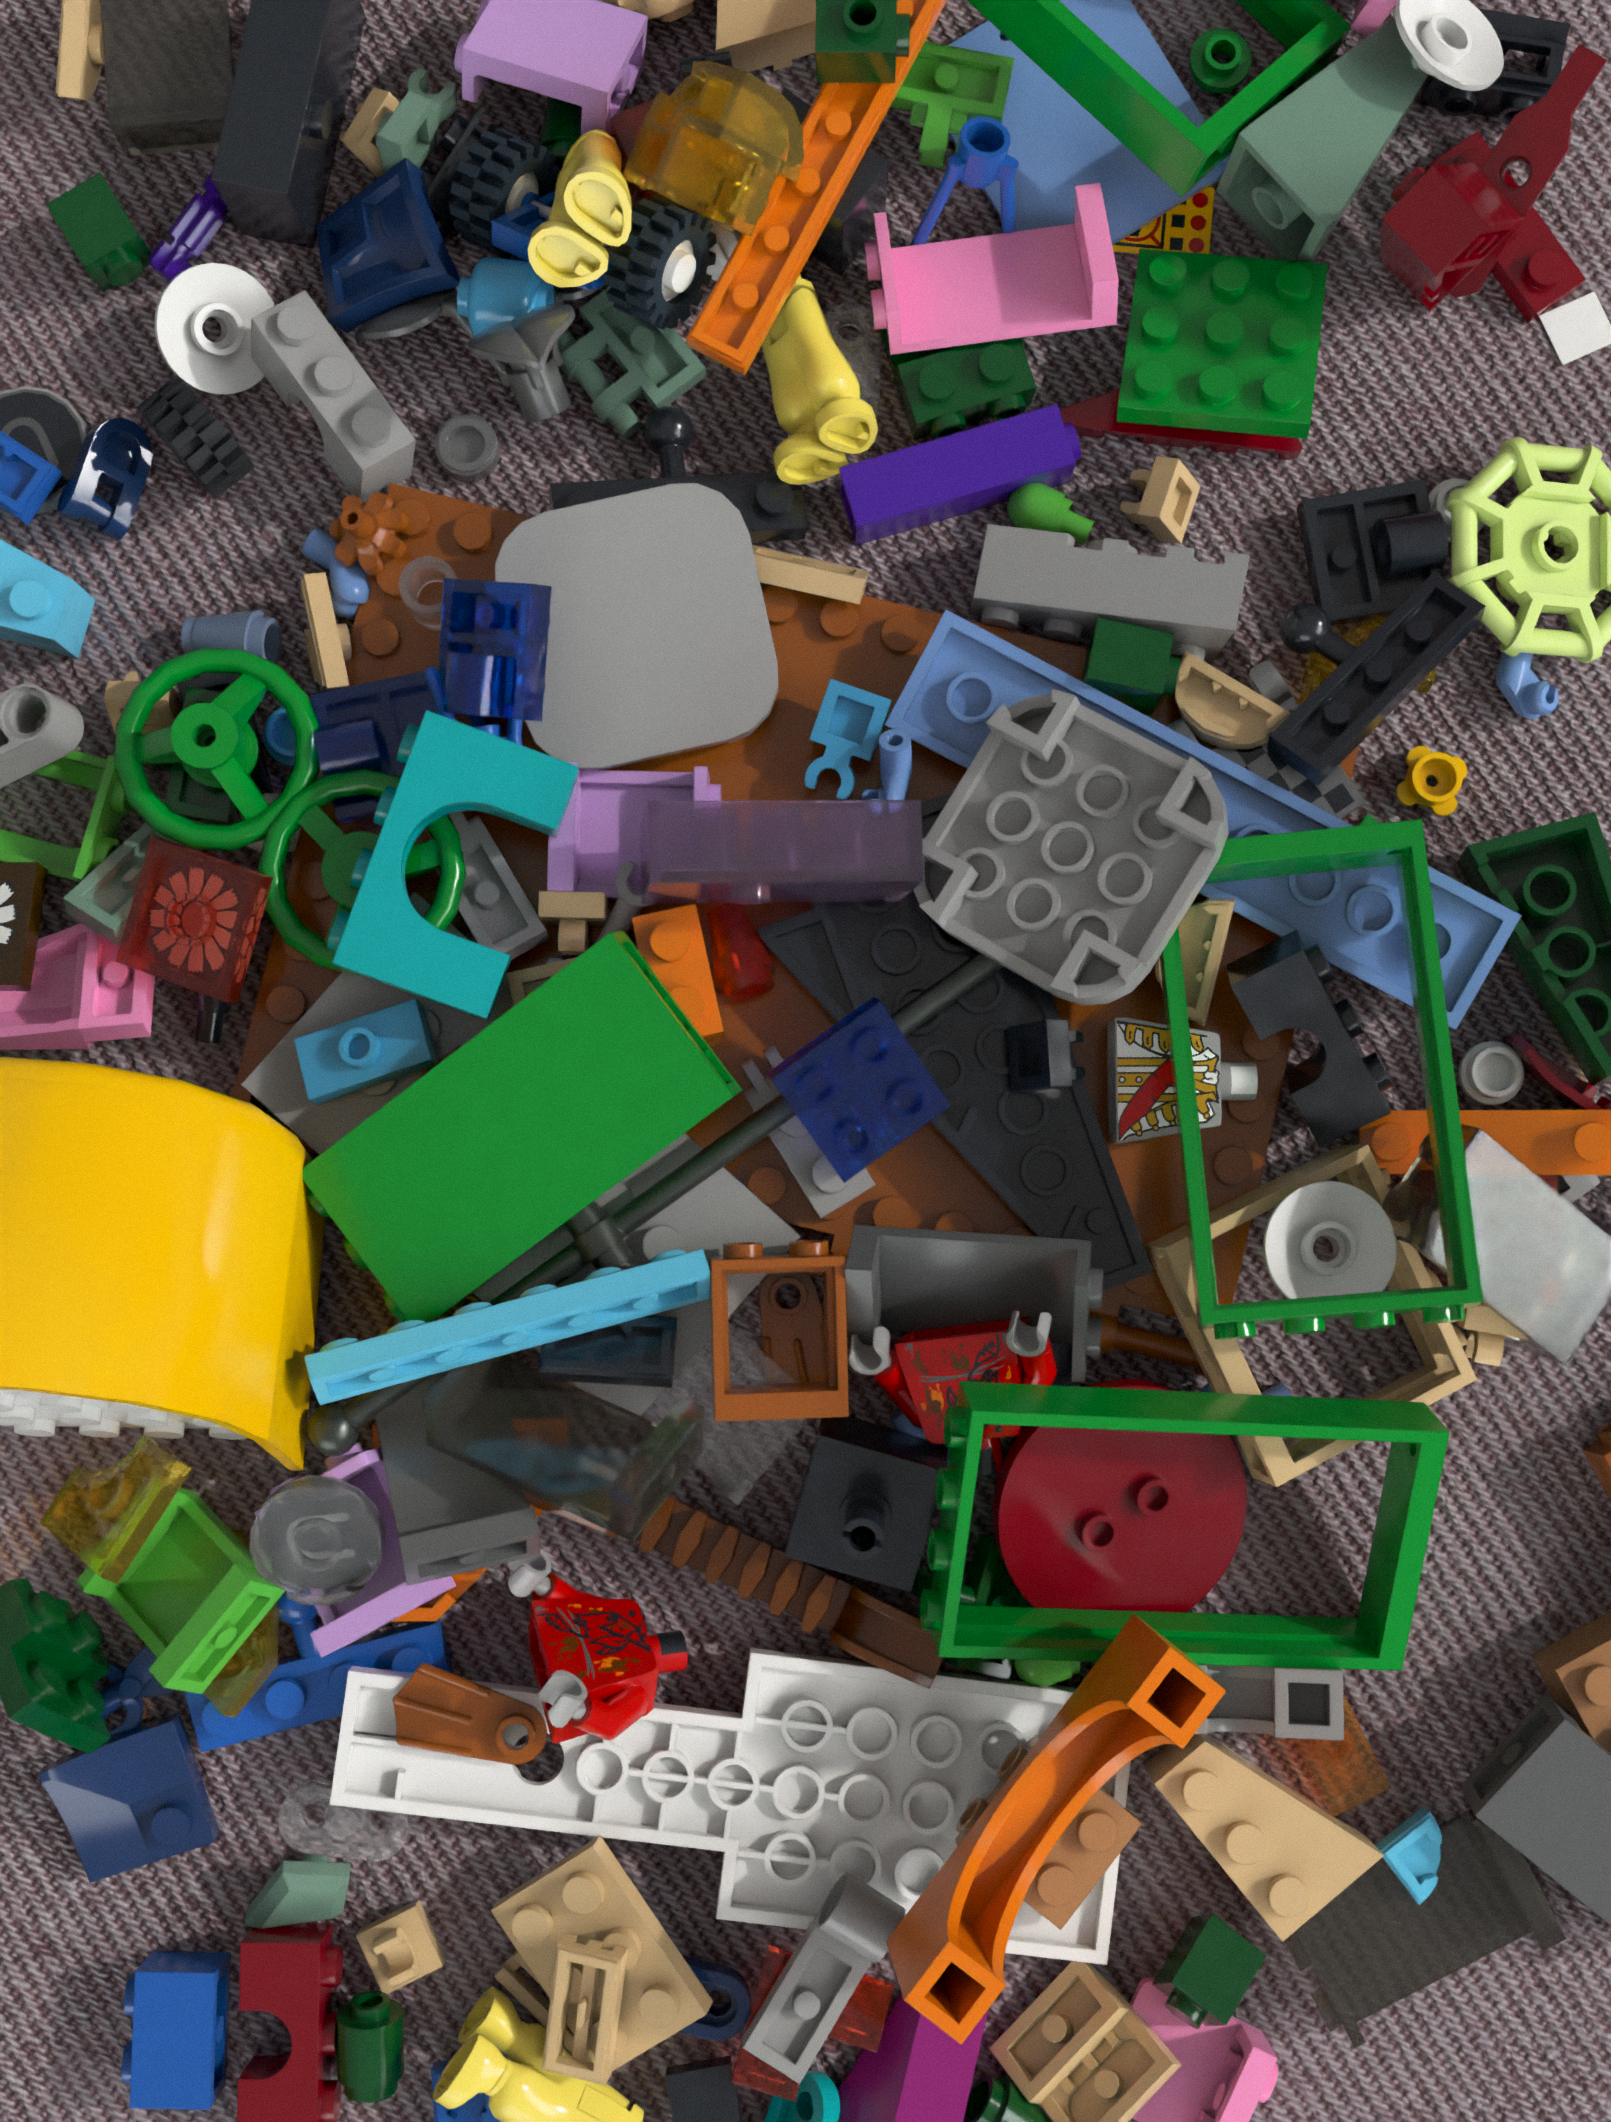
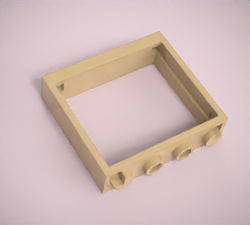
M1368 1144L1340 1145L1209 1212L1211 1239H1214L1276 1207L1287 1195L1296 1189L1308 1184L1327 1181L1337 1176L1339 1182L1355 1186L1373 1197L1381 1205L1391 1221L1396 1236L1397 1257L1392 1277L1387 1284L1389 1290L1442 1287L1437 1276L1428 1267L1424 1266L1414 1245L1418 1241L1416 1229L1407 1214L1397 1208L1387 1186L1391 1181L1387 1168H1379ZM1187 1224L1144 1245L1212 1392L1262 1395L1236 1339L1215 1340L1214 1328L1198 1329ZM1422 1312L1400 1313L1424 1366L1360 1400L1424 1402L1429 1406L1476 1381L1477 1378L1463 1349V1346L1469 1344L1467 1339L1451 1322L1424 1324ZM1233 1435L1252 1477L1275 1487L1286 1483L1362 1442L1361 1440L1292 1437L1283 1440L1282 1437Z

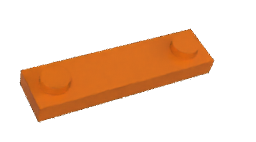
M1390 1110V1114L1359 1128V1144H1368L1379 1168H1387L1390 1175H1435L1427 1110ZM1459 1110L1467 1175L1611 1176V1110Z

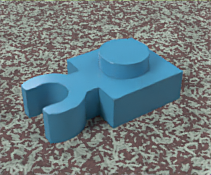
M830 678L809 739L825 745L826 749L823 757L817 758L809 765L805 773V787L815 789L821 773L827 769H834L841 777V785L836 798L847 800L855 787V774L851 768L853 758L856 756L872 762L879 737L882 734L893 701Z

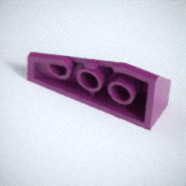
M900 1992L893 2002V2009L870 2043L868 2041L865 2043L855 2058V2065L837 2090L840 2099L838 2122H963L988 2010L961 2045L905 2002Z

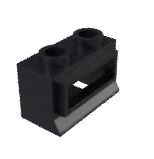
M1478 8L1495 30L1502 46L1503 57L1508 50L1538 54L1536 71H1539L1538 76L1502 70L1500 76L1488 88L1479 91H1467L1455 88L1435 76L1429 75L1421 89L1419 105L1438 108L1440 112L1450 116H1464L1471 113L1496 117L1502 123L1509 125L1517 113L1544 98L1561 73L1564 49L1571 23Z

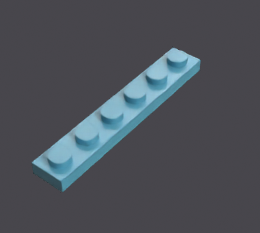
M703 1249L689 1253L683 1250H670L656 1255L645 1265L626 1270L618 1267L599 1269L589 1274L584 1281L559 1288L550 1284L536 1286L523 1292L518 1299L496 1305L487 1302L472 1303L458 1309L452 1317L429 1323L422 1320L405 1321L390 1328L387 1334L362 1341L355 1338L335 1340L324 1345L320 1352L304 1356L310 1383L319 1405L700 1302L710 1299V1270Z

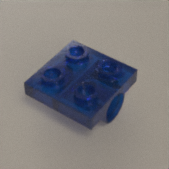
M444 578L438 674L444 688L443 712L542 721L552 586Z
M425 671L310 695L312 708L319 727L314 730V740L324 776L364 768L402 776L406 764L397 761V754L408 725L411 723L420 726L426 710L438 714ZM360 794L332 800L336 820L340 824L373 818L381 797Z
M875 997L868 1000L767 1073L844 1183L951 1106L881 1001Z

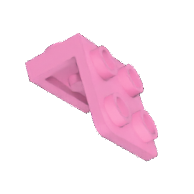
M1147 1977L1142 1979L1136 1988L1130 2005L1164 2042L1182 2066L1144 2104L1132 2119L1138 2122H1249L1258 2101L1265 2103L1271 2096L1278 2077V2065L1276 2064L1278 2058L1262 2030L1231 2016L1227 2025L1205 2026L1201 2024L1199 2029L1191 2027L1165 2007L1164 2004L1168 1996L1152 1985L1155 1978Z

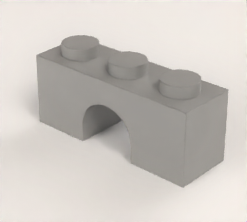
M305 290L251 318L252 360L287 407L299 400L307 407L323 439V456L351 495L358 496L365 503L374 492L382 493L389 489L390 483L398 484L411 477L416 440Z
M1198 1665L1223 1687L1226 1692L1195 1734L1246 1732L1273 1735L1275 1738L1344 1741L1343 1670L1334 1668Z

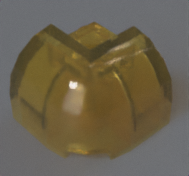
M693 61L691 75L686 77L670 96L659 91L646 115L624 169L623 176L627 182L653 196H660L689 210L700 213V215L710 220L715 226L732 233L737 231L751 237L758 219L767 207L769 193L776 176L794 183L798 181L804 158L803 129L793 105L775 88L743 70L713 61Z

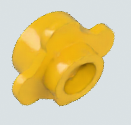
M1417 746L1410 750L1406 755L1408 770L1405 779L1396 787L1398 801L1404 806L1419 804L1431 808L1433 814L1438 817H1444L1454 812L1457 808L1455 795L1460 790L1463 779L1467 776L1465 762L1457 756L1451 757L1442 752L1431 753L1430 749L1426 746ZM1428 776L1436 778L1437 784L1435 787L1427 785L1426 778Z

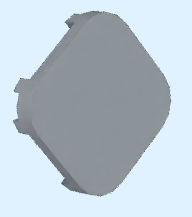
M698 483L663 485L543 512L521 522L504 540L495 563L497 599L513 670L518 643L520 641H527L530 645L523 715L534 741L549 756L565 762H577L580 770H606L729 742L732 744L752 735V732L770 715L776 696L779 693L778 662L750 534L739 509L721 492Z
M1052 689L1049 695L1030 696L1008 708L1003 703L986 722L991 732L925 839L918 835L915 838L908 857L912 863V888L919 901V907L952 937L1058 998L1079 1005L1108 1004L1131 993L1150 973L1217 864L1228 837L1227 807L1211 772L1192 756L1186 760L1081 705L1076 695Z

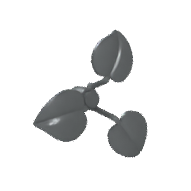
M554 286L555 304L531 309L518 316V318L496 323L473 336L469 328L468 317L459 316L457 302L452 301L457 297V289L455 287L421 296L380 313L363 325L356 334L355 340L358 346H360L365 339H383L405 335L426 326L438 316L451 317L459 323L471 338L467 343L470 352L474 355L485 357L498 372L503 387L512 386L525 420L528 422L542 421L560 414L571 405L570 396L558 366L564 363L559 350L558 338L573 322L575 312L571 305L563 304L565 300L581 299L600 288L588 290L576 287L560 288Z

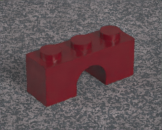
M297 1923L262 1929L252 1927L240 1942L239 2011H265L280 2018L290 2032L292 2048L281 2055L253 2056L238 2078L237 2122H337L341 2105V2083L338 2080H331V2055H337V2012H332V1987H339L341 1982L343 1949L341 1945H333V1923Z

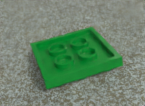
M1139 249L1116 422L1307 439L1311 424L1328 264Z

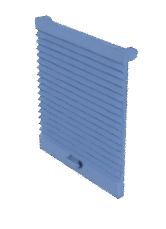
M1059 0L1194 125L1200 127L1205 122L1130 0ZM989 20L948 45L1014 58L1002 124L1010 134L1011 144L1007 155L1017 159L1019 163L1014 178L1016 231L1074 224L1075 186L1100 183L1113 246L1222 177L1230 155L1180 197ZM949 134V138L956 147L959 135ZM995 180L989 186L981 188V190L985 192L988 201L992 203L994 211L998 213L1001 220L1000 181Z

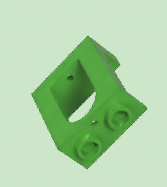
M73 750L66 756L31 774L87 788L97 793L81 848L65 847L0 829V862H38L48 869L47 875L80 883L120 846L116 835L122 815H128L132 807L127 802L116 772L114 756L108 755L107 759Z

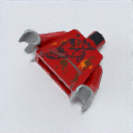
M1014 1310L1010 1319L910 1330L895 1343L896 1352L889 1349L890 1334L889 1330L885 1327L874 1328L873 1346L861 1343L856 1334L851 1335L848 1359L850 1366L861 1374L872 1375L912 1425L923 1429L925 1438L930 1444L945 1443V1412L948 1406H956L959 1381L1052 1385L1057 1374L1051 1342L1048 1338L1052 1317L1047 1312L1040 1313L1036 1327L1030 1326L1029 1316L1019 1317L1020 1312ZM984 1424L977 1476L1000 1472L1004 1462L1000 1438L1018 1435L1025 1426Z
M541 1548L539 1556L508 1562L510 1570L515 1571L508 1578L510 1592L517 1597H527L533 1591L534 1601H531L527 1648L539 1690L537 1697L543 1705L552 1743L567 1741L589 1733L604 1740H614L638 1719L646 1716L653 1710L658 1674L685 1670L687 1668V1646L682 1631L677 1630L648 1635L639 1605L633 1600L606 1599L575 1589L560 1577L551 1573L550 1559Z

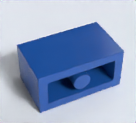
M153 1951L137 1968L135 1973L130 1974L125 1988L124 2011L126 2015L133 2016L132 2040H129L125 2046L121 2065L123 2083H130L129 2108L210 2110L226 2086L231 1952Z

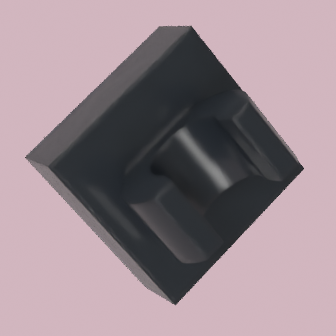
M1042 1020L1007 1027L1011 1092H1033L1072 1086V1080L1081 1079L1085 1076V1067H1071L1069 1044L1083 1042V1034L1077 1030H1068V1020Z

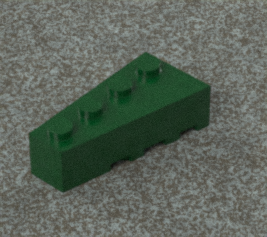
M1596 812L1466 846L1456 864L1471 889L1522 915L1505 945L1588 1082L1593 1086L1611 1083V860Z

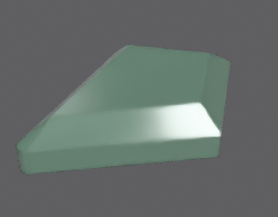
M321 1850L306 1852L303 1855L302 1861L284 1860L246 1909L245 1925L262 1929L332 1919L342 1914L350 1877V1863L329 1862V1855Z

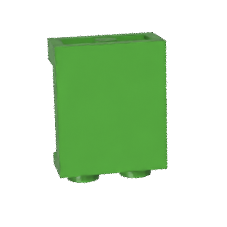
M161 1481L157 1482L135 1502L132 1513L110 1540L95 1551L91 1557L90 1564L76 1581V1584L84 1593L105 1598L154 1653L157 1659L148 1670L163 1688L202 1694L286 1591L282 1584L196 1492Z

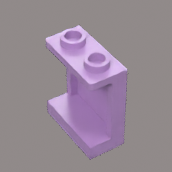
M482 0L478 11L477 23L470 34L463 33L461 35L455 52V71L462 74V99L476 103L490 78L581 106V136L595 129H602L610 135L644 70L648 16L598 0Z
M568 762L570 764L578 766L577 762ZM694 766V772L579 769V776L557 837L549 835L547 891L605 892L609 901H617L619 894L615 886L616 874L623 864L627 861H633L638 866L632 875L631 886L638 894L644 895L648 893L655 879L662 877L667 880V890L657 902L707 903V886L719 887L720 848H708L709 823L721 822V784H710L708 766Z
M356 1443L347 1453L340 1456H330L323 1462L328 1471L315 1478L335 1480L357 1490L374 1507L382 1527V1550L368 1574L354 1585L334 1591L308 1590L324 1623L323 1627L310 1633L321 1658L353 1643L456 1586L452 1576L407 1585L381 1447L363 1451L360 1443ZM305 1473L274 1487L269 1491L270 1496L273 1497L286 1485L306 1480ZM265 1506L254 1512L258 1523Z

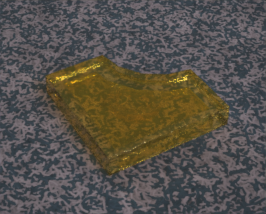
M144 1435L125 1457L109 1468L90 1472L76 1467L43 1515L40 1523L100 1577L118 1584L192 1468L161 1443Z

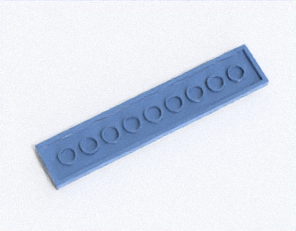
M947 609L942 615L885 723L891 729L904 730L909 734L911 740L968 769L991 732L986 722L1003 703L1008 708L1030 696L1049 695L1051 690L1055 689L1076 695L1081 705L1186 760L1192 756L1208 769L1227 807V839L1353 826ZM1396 865L1204 884L1199 891L1201 895L1207 898L1236 899L1233 912L1280 937L1297 930L1307 949L1318 944L1330 964L1413 1007ZM1428 866L1448 1027L1456 1030L1522 915Z

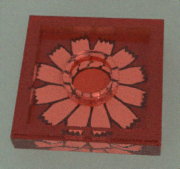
M150 837L116 962L223 1002H238L274 877L163 838Z

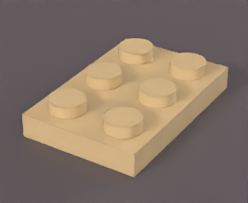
M601 1835L500 1898L491 1909L492 1914L549 1998L551 1997L557 1943L564 1933L576 1935L577 1943L586 1945L590 1939L603 1942L602 1949L612 1951L615 1945L628 1948L612 2071L707 2015L713 2003V2000ZM574 1963L566 2021L574 2035L583 1965ZM599 1969L588 2053L593 2064L606 1970Z

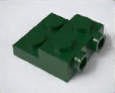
M887 328L878 329L913 440L928 436L931 437V440L965 431L967 424L990 418L993 423L1023 414L1026 411V406L1032 404L1036 384L1021 338L890 355Z
M14 1579L0 1585V1697L9 1719L91 1754L111 1739L101 1712L105 1710V1703L99 1691L93 1685V1683L111 1670L100 1646L105 1642L104 1634L97 1622L89 1614L80 1611L78 1614L74 1613L68 1601L56 1600L46 1591L34 1592L31 1583L26 1579Z

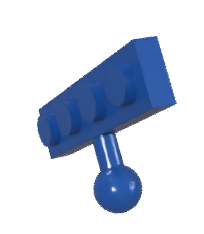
M281 1577L278 1581L286 1591L272 1608L281 1620L291 1624L299 1654L217 1675L202 1694L186 1691L184 1693L200 1751L205 1752L342 1715L348 1671L352 1666L414 1673L419 1664L425 1662L453 1674L454 1670L440 1618L437 1621H420L364 1636L321 1658L310 1633L319 1629L316 1618L318 1611L308 1590L292 1584Z

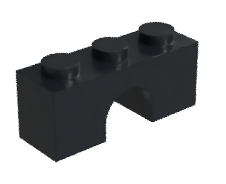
M1295 930L1226 965L1230 987L1260 1041L1289 1028H1300L1310 1031L1320 1039L1317 1049L1308 1059L1285 1070L1290 1095L1319 1147L1391 1113L1384 1090L1393 1087L1392 1080L1377 1052L1365 1056L1355 1037L1365 1033L1348 998L1336 1003L1326 983L1336 978L1318 944L1307 949L1298 931Z

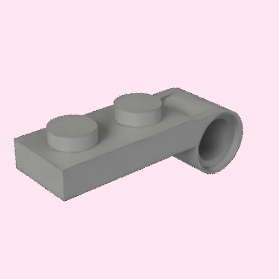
M849 1872L844 1873L831 1889L741 2039L743 2049L800 2084L871 1962H879L888 1952L886 1940L905 1917V1908Z

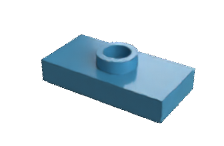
M416 998L294 1039L309 1101L316 1105L438 1064L424 1006Z

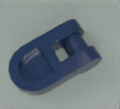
M124 418L109 419L90 429L83 441L71 478L60 495L57 506L58 512L76 521L84 517L98 525L99 533L115 541L122 539L132 522L152 464V446L144 430L133 421ZM99 480L114 488L109 502L94 495Z

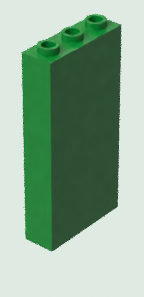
M624 930L614 931L595 943L303 1167V1181L308 1186L306 1197L319 1214L326 1218L331 1217L346 1237L344 1239V1246L351 1259L361 1269L365 1271L370 1270L385 1289L383 1293L384 1301L392 1314L401 1322L422 1320L429 1323L433 1322L741 1092L742 1089Z

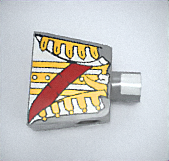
M1125 1017L1114 1018L1107 1022L1108 1144H1123L1178 1134L1167 1024ZM1189 1028L1200 1130L1221 1125V1101H1254L1256 1099L1258 1088L1257 1067L1255 1062H1221L1219 1034Z

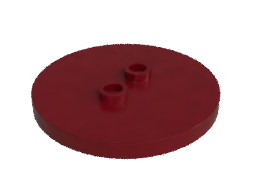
M1139 1379L1107 1380L1084 1386L1178 1391L1167 1385ZM1026 1426L1011 1446L996 1481L992 1504V1529L995 1545L1008 1576L1034 1608L1187 1612L1216 1585L1228 1568L1237 1550L1246 1519L1247 1486L1240 1456L1229 1435Z

